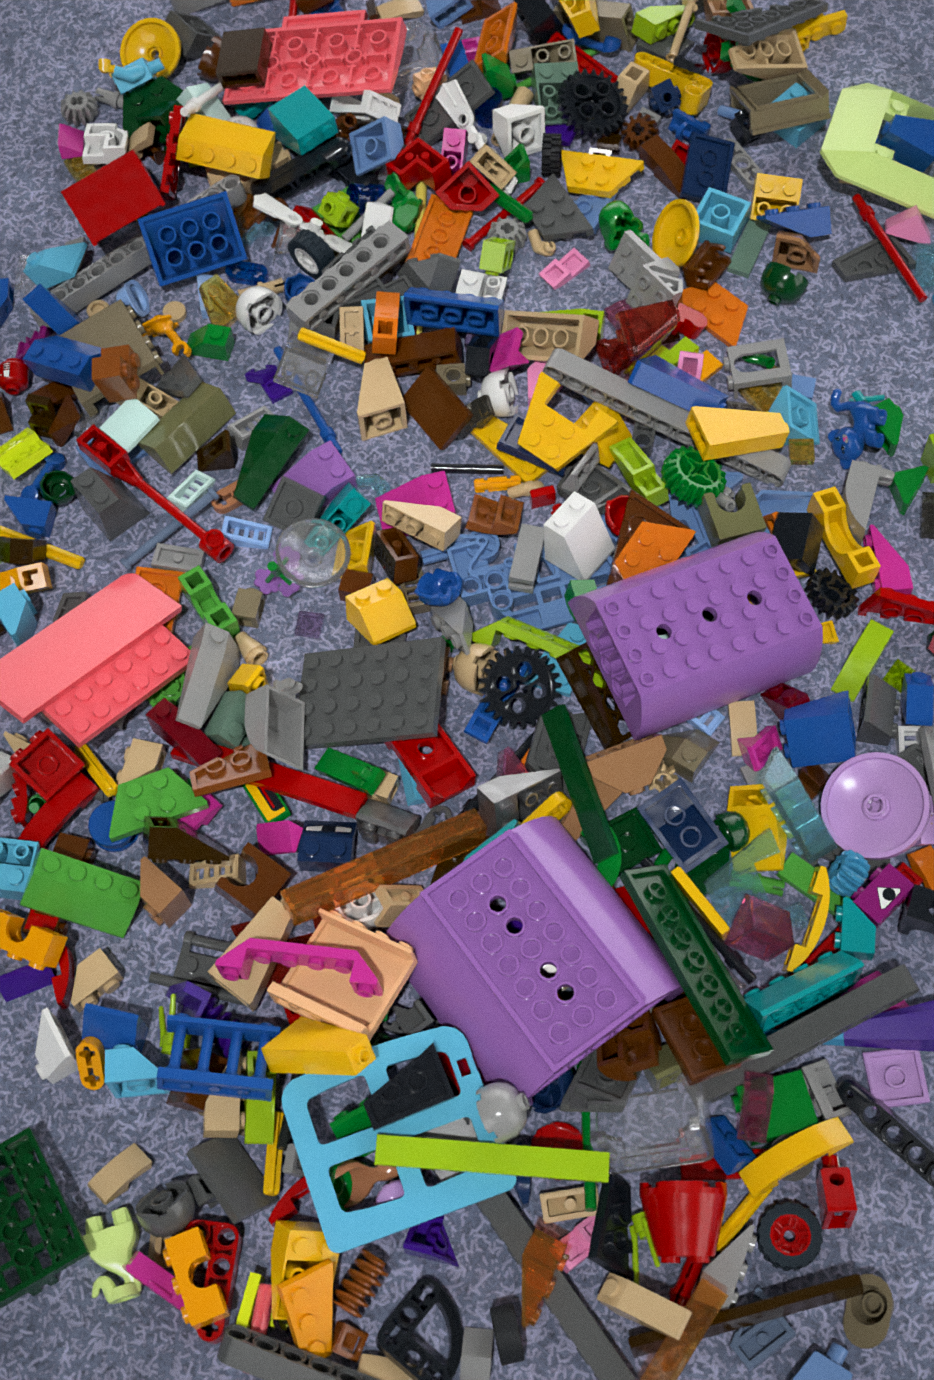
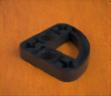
M431 1278L421 1279L380 1328L376 1336V1346L380 1352L412 1380H431V1376L427 1372H424L422 1377L418 1374L426 1362L430 1364L427 1371L432 1375H435L437 1372L440 1373L442 1376L440 1380H452L459 1366L463 1333L457 1309L440 1284ZM428 1287L432 1288L431 1296L433 1299L427 1297L419 1306L416 1301L423 1292L420 1288L424 1290ZM435 1304L444 1317L448 1331L449 1348L445 1366L410 1337ZM405 1308L412 1309L416 1314V1321L411 1324L403 1322L400 1312ZM397 1325L401 1330L394 1339L396 1345L390 1343L388 1346L385 1345V1336L383 1334L390 1335ZM407 1352H417L421 1359L420 1365L417 1367L408 1366L404 1359Z

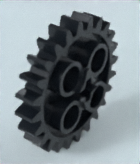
M585 68L582 74L577 70L573 76L569 74L567 79L563 81L557 93L559 96L556 102L560 104L557 111L563 112L560 117L561 119H568L566 126H574L573 132L579 129L581 130L582 137L587 132L590 139L593 138L594 134L601 139L603 134L609 137L611 132L616 133L618 128L622 126L628 114L626 112L628 105L625 104L627 96H621L624 89L616 88L619 82L612 83L611 75L604 78V71L596 75L595 69L589 74Z
M514 646L513 653H511L509 648H505L503 652L504 657L499 652L495 653L496 662L491 659L486 661L490 669H481L486 678L478 679V682L484 684V688L478 689L477 692L485 693V697L479 702L488 703L484 712L493 711L494 713L491 718L494 720L500 717V726H504L509 721L510 729H514L518 723L520 730H523L527 722L533 728L535 727V719L538 720L541 715L550 710L549 707H556L558 705L553 701V698L561 697L560 693L555 692V688L562 686V684L554 682V678L560 674L551 673L550 670L555 664H545L548 658L547 655L539 659V650H535L530 654L529 646H526L521 653L519 646ZM520 663L525 664L528 668V674L525 677L520 676L517 672V667ZM534 674L538 675L536 680L521 689L522 692L514 693L504 702L501 701V697L514 690L517 684L527 681ZM499 677L507 681V689L505 691H500L496 686V681ZM535 684L542 688V696L540 698H536L532 694V687ZM513 699H518L522 704L519 713L511 709Z

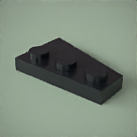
M432 1043L422 1054L415 1060H412L402 1071L363 1102L373 1131L382 1129L455 1098L434 1044Z
M609 1174L608 1183H602L588 1259L610 1273L634 1281V1270L629 1269V1254L633 1253V1242L628 1241V1225L632 1222L631 1186L615 1175Z

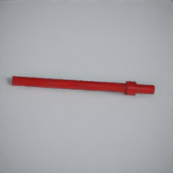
M455 27L414 120L407 127L406 131L408 133L404 139L402 149L414 141L416 136H419L422 129V121L463 33V30L459 27Z
M860 194L854 195L852 200L859 209L860 217L864 222L868 223L920 303L924 302L927 299V295L875 218L874 210L865 203Z

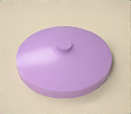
M871 752L847 760L832 773L822 793L821 815L828 834L842 849L852 850L855 853L858 852L867 860H884L906 852L921 838L929 823L931 798L924 779L910 763L892 754Z

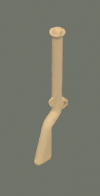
M682 0L685 8L670 52L666 55V60L673 63L675 56L678 55L692 12L698 10V6L695 3L699 0Z

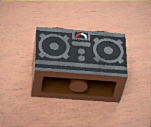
M395 527L376 531L374 555L394 584L416 580L419 556L403 532Z

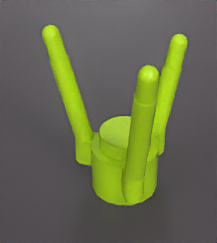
M174 993L171 994L169 1015H175L176 994ZM160 1006L159 1047H162V1054L171 1055L174 1033L167 1032L164 1007ZM190 1034L185 1035L183 1051L190 1048L192 1037Z
M644 1212L633 1215L631 1217L633 1225L629 1227L631 1242H633V1282L638 1285V1236L640 1240H647L655 1267L660 1266L659 1258L656 1256Z

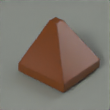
M337 1321L331 1351L358 1363L369 1334L344 1322ZM358 1337H360V1338H359V1341H358V1343H357V1346H356V1348H355V1351H354V1353L352 1354V1352H353V1350H354V1347H355V1345H356V1342H357V1340H358Z

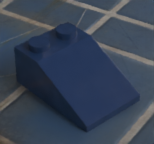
M679 778L637 808V812L678 867H681L686 874L729 844L682 778Z

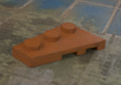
M252 744L245 747L239 745L233 749L234 753L224 758L216 757L189 772L194 796L198 797L272 777L268 756L256 750Z

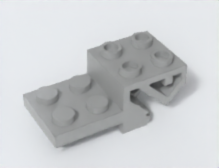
M632 230L625 231L608 269L630 289L625 302L655 331L664 329L683 293V280L678 279L680 269L668 257L661 259Z

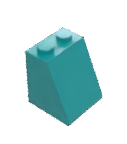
M305 85L268 108L277 140L301 156L338 133L334 115Z

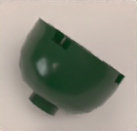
M772 261L766 265L762 273L760 286L763 293L767 296L766 300L775 306H779L780 303L787 305L799 300L809 284L808 280L799 272L795 276L790 272L792 268Z

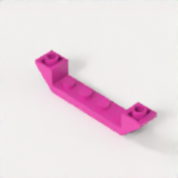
M248 938L215 962V966L221 976L229 981H238V979L248 980L253 961L255 960L261 964L276 962L287 967L301 965L318 971L326 968L334 969L343 974L351 972L349 982L354 993L357 995L371 998L373 995L382 996L383 993L378 979L357 950Z

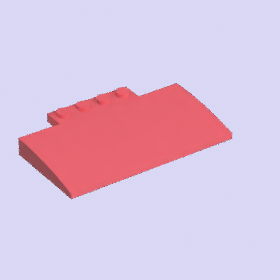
M366 9L286 16L283 18L281 28L266 29L272 46L265 85L227 88L224 91L222 102L224 105L280 101L304 85L317 98L363 95L364 90H371L376 93H392L407 32L403 18L368 20Z

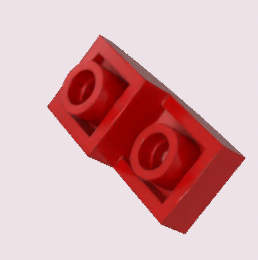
M13 772L15 783H12V788L17 797L11 799L14 809H11L10 812L15 823H21L25 828L33 815L28 807L32 791L31 787Z

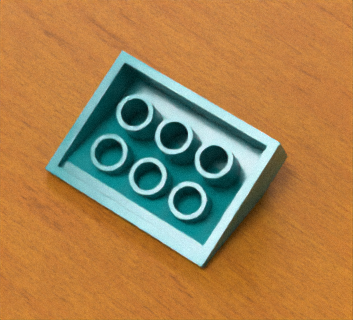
M832 951L827 952L817 959V963L811 966L807 963L793 970V975L785 979L783 976H779L768 983L769 987L761 991L759 988L749 991L744 995V1000L762 1031L766 1032L847 991L857 983L865 966L862 960L843 951L835 954Z

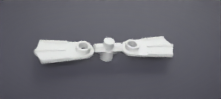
M454 79L443 83L436 99L460 129L467 130L468 142L473 143L479 151L486 144L487 136L484 133H479L474 127V114L458 81ZM464 115L466 116L465 123L462 122V117ZM515 175L502 189L508 195L512 193L518 182Z
M268 194L254 195V208L274 218L283 220L290 227L299 226L300 230L308 229L311 232H315L329 245L332 251L345 253L352 246V243L335 235H325L321 229L323 225L321 220L311 218L310 222L302 223L303 219L299 214Z

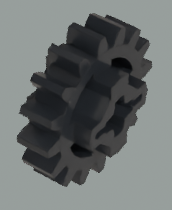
M825 568L823 571L818 569L807 580L808 584L805 588L810 591L807 596L814 600L812 605H818L821 613L825 610L828 617L831 618L835 614L837 619H840L842 616L847 618L858 607L856 603L859 601V598L854 596L858 591L852 589L851 585L845 581L843 575L838 576L837 570H833L830 573L828 568Z

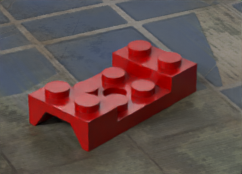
M439 723L437 737L384 742L389 750L393 749L417 783L416 789L430 809L475 786L476 774ZM422 746H427L433 751L429 754H423L418 749Z

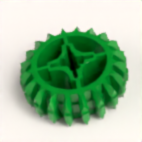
M681 446L679 449L675 448L663 461L664 464L660 473L662 474L661 480L666 483L664 488L670 489L671 495H676L678 501H685L687 506L691 503L696 508L700 506L703 494L712 492L715 498H717L720 493L724 492L727 480L725 479L726 473L721 470L722 465L717 464L716 459L703 461L698 449L695 450L692 446L688 448Z

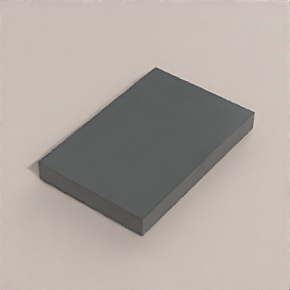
M214 1138L191 1148L186 1153L234 1225L271 1207L279 1200L277 1196L264 1195V1178L236 1138Z

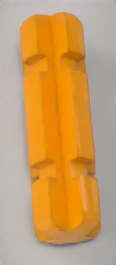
M510 475V478H507V476L487 477V480L476 478L474 479V490L476 493H482L485 490H488V492L504 491L521 484L520 475Z

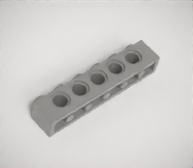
M390 220L383 226H379L366 240H362L349 254L342 256L338 263L326 269L322 276L316 281L309 283L305 290L289 300L286 304L288 318L300 329L304 327L311 331L315 330L338 311L339 307L344 306L410 251L409 236Z

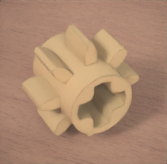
M662 760L652 783L648 785L649 790L655 788L660 793L678 780V776L673 774L676 771L675 766L671 765L668 767L665 765L664 760ZM661 775H665L662 781L658 780L661 778Z

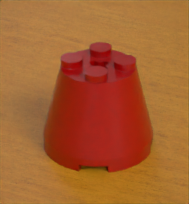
M658 1181L655 1183L656 1188H652V1185L646 1182L639 1183V1196L656 1256L661 1257V1263L677 1264L681 1263V1258L690 1257L691 1263H710V1257H715L728 1196L727 1183L715 1182V1187H710L709 1182Z

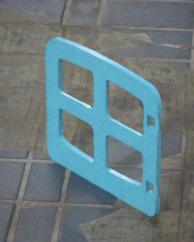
M442 1026L372 1046L376 1059L356 1076L304 1074L290 1081L285 1087L281 1098L283 1111L327 1246L332 1252L338 1254L505 1193L515 1186L516 1176L464 1172L429 1187L425 1184L420 1169L396 1167L404 1190L403 1197L352 1212H344L339 1206L329 1175V1168L376 1150L377 1134L415 1137L418 1134L459 1119L469 1118L478 1142L496 1143L493 1139L498 1137L494 1131L488 1134L477 1109L476 1102L481 1100V1094L476 1095V1091L483 1087L481 1077L475 1065L468 1041L463 1033L456 1028ZM432 1043L437 1053H444L448 1056L460 1089L459 1096L377 1131H373L371 1127L327 1144L319 1143L307 1108L310 1099L360 1076L366 1079L370 1093L373 1095L389 1081L386 1072L388 1066L417 1058ZM466 1058L471 1074L462 1077L457 1061Z

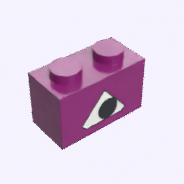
M890 863L884 869L878 867L869 877L871 883L866 888L860 886L857 892H854L851 896L856 906L876 926V929L904 901L914 886L910 880Z

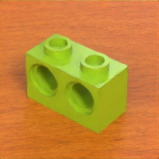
M498 237L483 240L479 269L486 270L485 274L499 276V273H504L511 269L515 240Z

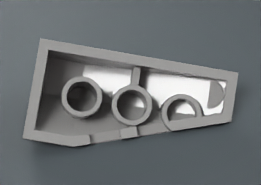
M205 623L193 637L175 721L200 729L227 690V683L238 670L241 656L240 650L228 631Z

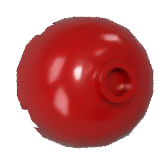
M710 33L706 34L703 43L707 45L706 52H702L704 65H707L706 70L709 72V68H711V73L713 74L727 73L733 68L730 66L731 62H723L720 59L721 45L725 40H722L720 36ZM731 40V42L735 46L736 41ZM712 60L713 63H717L715 67L710 63Z

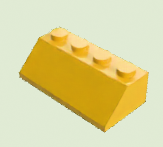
M191 113L179 135L176 160L257 179L269 178L276 132Z

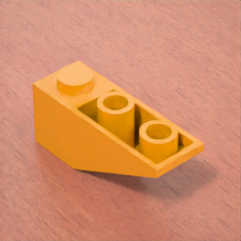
M42 562L0 572V590L15 583L19 591L24 589L27 594L53 589L48 565Z

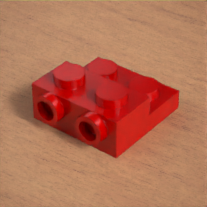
M49 728L44 732L41 730L37 731L29 740L31 744L24 750L22 748L18 749L10 757L11 762L9 763L10 769L46 803L85 767V764Z

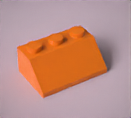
M515 1L483 22L474 59L481 71L483 53H487L506 64L509 63V51L512 50L517 28L518 4Z

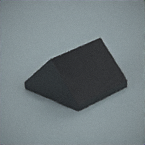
M778 512L772 535L776 536L792 569L810 575L815 573L824 527L813 513Z

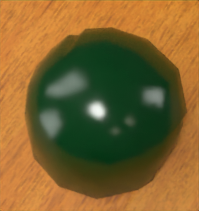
M55 470L45 473L39 483L43 499L45 501H52L55 506H63L70 503L76 494L70 482L74 478L65 471Z
M727 811L715 815L717 818L714 821L715 825L719 826L720 832L729 842L726 847L731 852L743 849L748 844L750 838V829L746 819L735 811Z

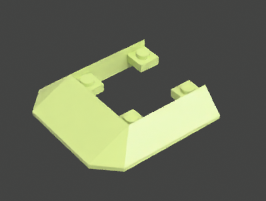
M870 83L843 88L820 150L821 156L834 176L907 208L917 205L921 214L934 219V175L931 177L892 160L895 151L875 143L883 119L890 122L895 115L934 120V108L893 90Z

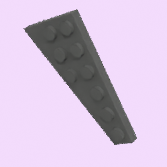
M821 0L789 1L788 5H770L769 10L765 11L758 7L732 12L731 17L712 16L711 21H704L702 18L695 19L694 29L720 36L725 41L733 40L739 42L738 44L741 46H751L752 43L758 40H765L770 35H776L784 29H790L798 23H804L805 20L816 18L818 15L827 12L828 2Z

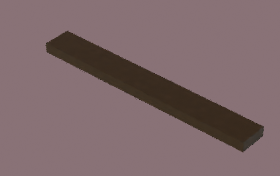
M857 1273L691 1319L688 1321L679 1341L652 1330L630 1336L628 1342L634 1358L859 1296L864 1294L863 1283L860 1274Z

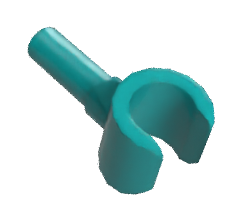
M856 390L852 393L853 398L849 399V401H865L870 403L885 400V396L882 394L864 397L860 390Z

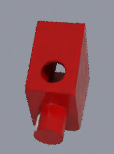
M837 1155L824 1156L821 1158L822 1169L819 1170L816 1180L821 1228H851L857 1213V1204L850 1169L848 1167H840Z

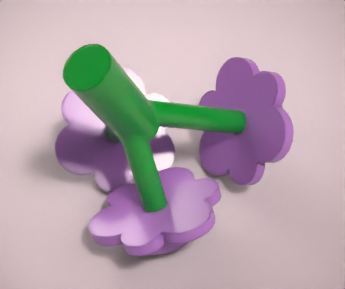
M285 546L283 549L278 548L274 551L273 556L275 560L268 563V569H258L255 572L256 579L254 580V585L259 587V590L264 595H268L270 592L276 593L279 589L283 596L288 597L298 591L300 584L303 582L304 577L296 571L290 575L284 574L297 570L299 567L297 562L300 560V555L297 551H292L289 546Z

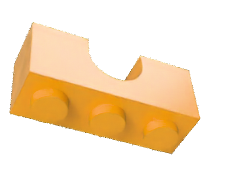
M0 909V951L1 949L8 951L6 956L18 961H22L24 958L29 961L28 966L44 971L45 967L56 968L68 937L45 927L31 926L28 936L23 940L21 937V927L25 918Z
M195 1227L165 1239L164 1242L167 1249L162 1250L167 1266H172L175 1277L171 1280L176 1295L182 1296L185 1305L180 1307L185 1324L190 1323L191 1327L197 1330L229 1317L230 1314L221 1287L214 1284L206 1288H198L193 1281V1274L197 1266L211 1259L203 1231L199 1227Z

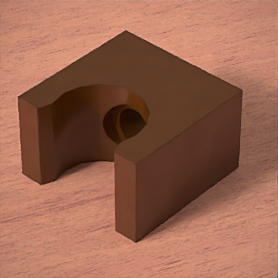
M248 842L242 849L240 856L254 868L255 880L246 886H236L230 883L227 878L221 877L215 884L214 891L253 919L272 896L276 897L290 878L291 873Z

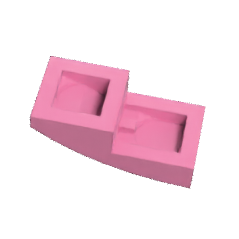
M573 248L561 260L558 261L555 258L539 273V276L555 290L590 267V263L579 251Z
M596 1215L584 1219L548 1250L566 1274L588 1257Z

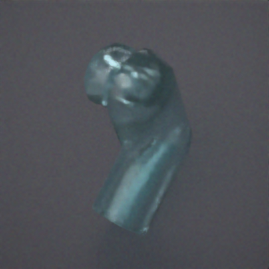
M269 221L261 222L260 224L254 223L241 239L250 246L256 238L272 235L274 225Z
M379 474L356 475L357 488L370 486L377 491L378 497L389 492L390 486L388 482Z

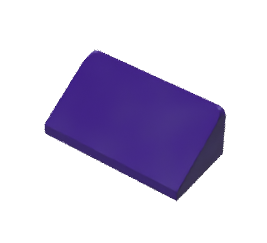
M26 965L1 975L0 992L4 1000L9 1002L52 985L51 977L56 976L54 969L45 967L44 971Z

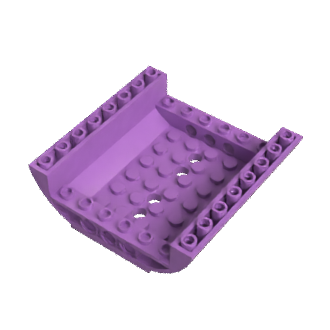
M553 816L536 818L512 830L508 829L420 892V895L403 910L386 932L390 940L399 943V941L405 942L413 948V953L418 963L408 978L409 982L441 1026L456 1028L463 1033L468 1041L483 1084L486 1086L495 1082L508 1083L514 1086L519 1093L523 1092L526 1095L529 1106L533 1104L532 1097L649 1009L663 999L669 1003L684 992L659 946L559 820ZM495 899H502L506 902V907L500 912H495L490 908L491 902ZM517 920L522 923L523 928L519 933L513 934L507 930L508 923ZM544 965H553L557 969L555 976L552 978L543 977L540 970ZM560 988H571L574 991L573 997L568 1001L559 999L557 993Z

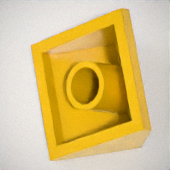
M368 521L352 528L339 539L332 573L333 578H342L344 569L371 573L376 535L375 522Z

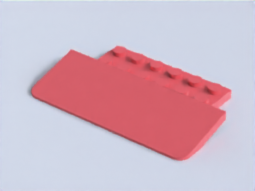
M134 573L122 575L0 659V706L23 724L39 712H42L77 747L81 748L186 671L190 649L163 626V624L182 612V605L139 575Z

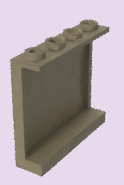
M121 299L59 335L100 348L129 344L140 359V367L137 368L138 377L154 367L157 368L161 375L164 374L160 367V364L163 363L156 350L151 351L154 348L153 343L147 335L143 337L142 334L146 331L140 321H134L137 315L130 305L126 307ZM96 385L91 392L72 387L78 400L90 417L99 413L94 403L105 396Z

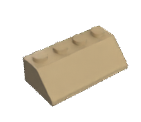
M505 310L502 333L518 327L523 332L521 346L518 351L531 361L547 362L552 351L556 348L566 350L584 359L596 344L599 320L585 315Z

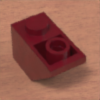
M780 683L760 694L779 720L784 719L785 709L810 702L807 693L785 683Z

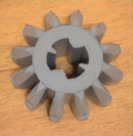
M82 89L79 92L72 91L71 95L65 94V99L61 100V114L69 125L74 124L77 128L82 123L86 127V121L94 123V117L98 116L97 101L90 92L85 93Z
M509 216L506 219L498 217L497 222H492L488 238L498 237L515 240L514 253L516 254L518 248L523 249L524 242L527 239V232L524 223L519 222L517 217L514 219H510Z

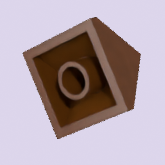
M201 1048L185 1050L180 1067L186 1070L197 1069ZM211 1052L209 1071L222 1073L228 1059ZM170 1091L166 1104L204 1113L205 1102L209 1095Z

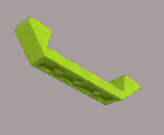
M506 616L474 631L471 640L475 643L495 646L499 644L503 633V636L508 639H519L526 642V645L532 649L548 651L549 655L554 658L580 646L510 616ZM585 648L578 652L584 663L590 665L591 657ZM594 673L593 682L596 686L602 688L603 679L601 675Z

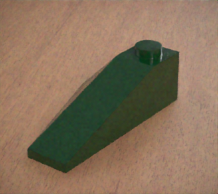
M264 414L251 432L233 498L254 510L302 446L309 429L290 416Z

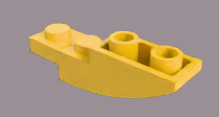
M845 10L825 16L822 13L816 18H810L805 20L804 23L792 26L796 30L802 51L809 48L810 40L817 41L824 36L838 35L844 31L848 17Z

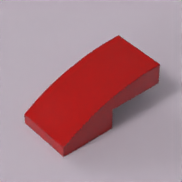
M64 946L59 959L61 975L51 977L57 1004L62 1009L68 1008L74 987L73 956L68 947Z
M305 1176L283 1195L268 1219L273 1228H275L276 1220L287 1221L299 1213L294 1202L310 1193Z

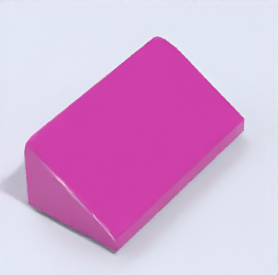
M59 124L58 148L62 159L82 157L84 151V131L65 124Z
M289 820L257 824L256 831L259 850L266 855L296 853L303 828Z

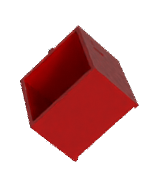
M135 149L61 191L93 246L98 245L102 239L161 205L163 207L166 205L163 196Z

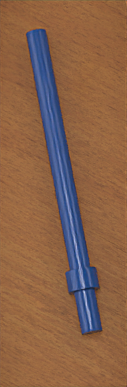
M275 347L273 349L274 354L319 428L324 443L331 440L341 454L343 450L336 440L333 428L327 425L282 347Z

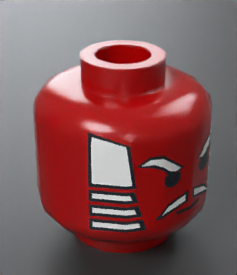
M9 358L0 364V388L10 395H18L28 388L29 367L22 360Z

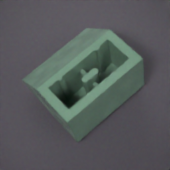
M242 690L225 692L212 715L204 734L214 744L232 750L239 745L245 747L251 744L245 729L246 693Z

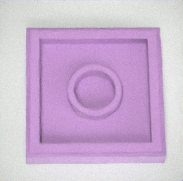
M889 1049L862 1053L869 1092L876 1099L881 1100L889 1108L930 1103L920 1051Z

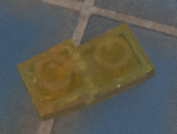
M82 157L63 161L75 182L97 171L93 165L84 164Z

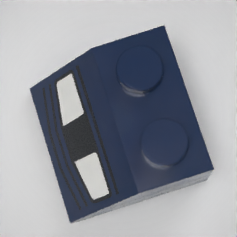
M305 820L297 856L300 871L345 873L354 868L357 822Z

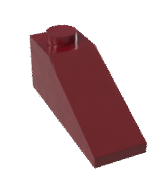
M163 698L145 714L152 731L199 767L223 755V752L200 729L175 721L178 708L166 698Z

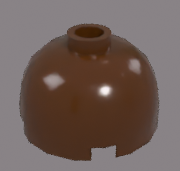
M215 35L211 39L215 43L212 47L207 46L198 66L201 72L197 73V75L211 82H220L216 76V69L222 39Z

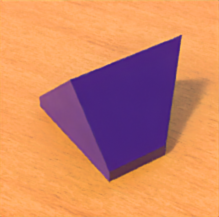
M444 1215L409 1228L403 1244L405 1254L459 1267L443 1224Z

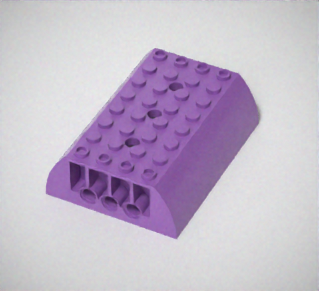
M754 532L578 595L568 602L634 741L767 690L780 683H785L808 674L816 667L822 650L823 627L776 536L766 532ZM747 595L750 596L752 604L748 601ZM702 612H710L714 616V621H706L702 616ZM656 629H665L668 632L669 638H660L657 635Z

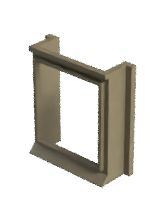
M806 67L800 74L795 73L737 86V88L729 86V107L739 110L746 109L749 112L750 133L752 135L831 118L829 113V90ZM796 82L812 93L773 102Z

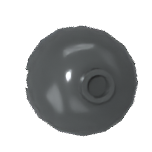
M178 1180L165 1183L167 1189L158 1192L155 1188L137 1203L135 1207L137 1213L135 1215L147 1233L155 1237L164 1238L173 1237L185 1231L194 1216L195 1202L184 1181Z

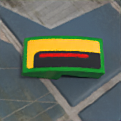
M248 783L242 785L265 823L282 821L291 815L278 793Z

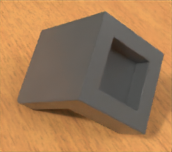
M419 999L413 1002L412 1008L395 1019L405 1036L434 1028V1020Z

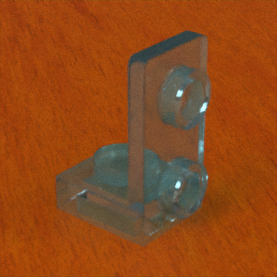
M917 243L912 246V255H916L915 279L923 291H934V244Z

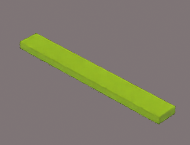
M377 1134L374 1165L608 1183L610 1152Z

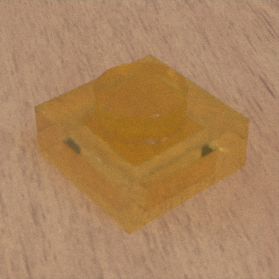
M789 439L788 454L791 465H814V439Z

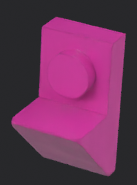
M518 327L500 334L489 369L491 372L505 368L513 370L529 363V360L518 351L523 332Z
M776 725L766 726L755 737L737 739L743 761L753 771L761 770L783 749Z

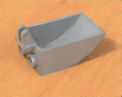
M852 460L842 499L846 504V517L850 532L855 541L861 546L877 484L890 486L895 473L892 470L882 468V465L879 464L872 465L865 461Z
M286 678L282 681L275 680L273 681V687L266 684L246 694L244 723L247 737L252 746L263 754L303 771L305 702L296 698V694L302 690V683L291 678Z

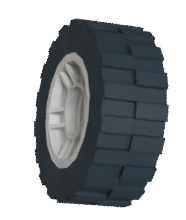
M302 229L287 245L290 256L295 264L315 280L322 276V270L336 258L329 245L315 232H311L308 229Z

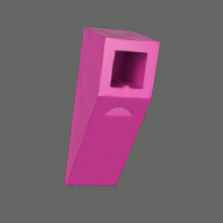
M444 128L441 154L449 160L452 176L466 161L468 133L466 129Z
M869 525L867 534L863 537L864 547L870 546L881 565L872 583L873 593L880 587H888L896 592L911 594L913 584L908 564L874 525Z

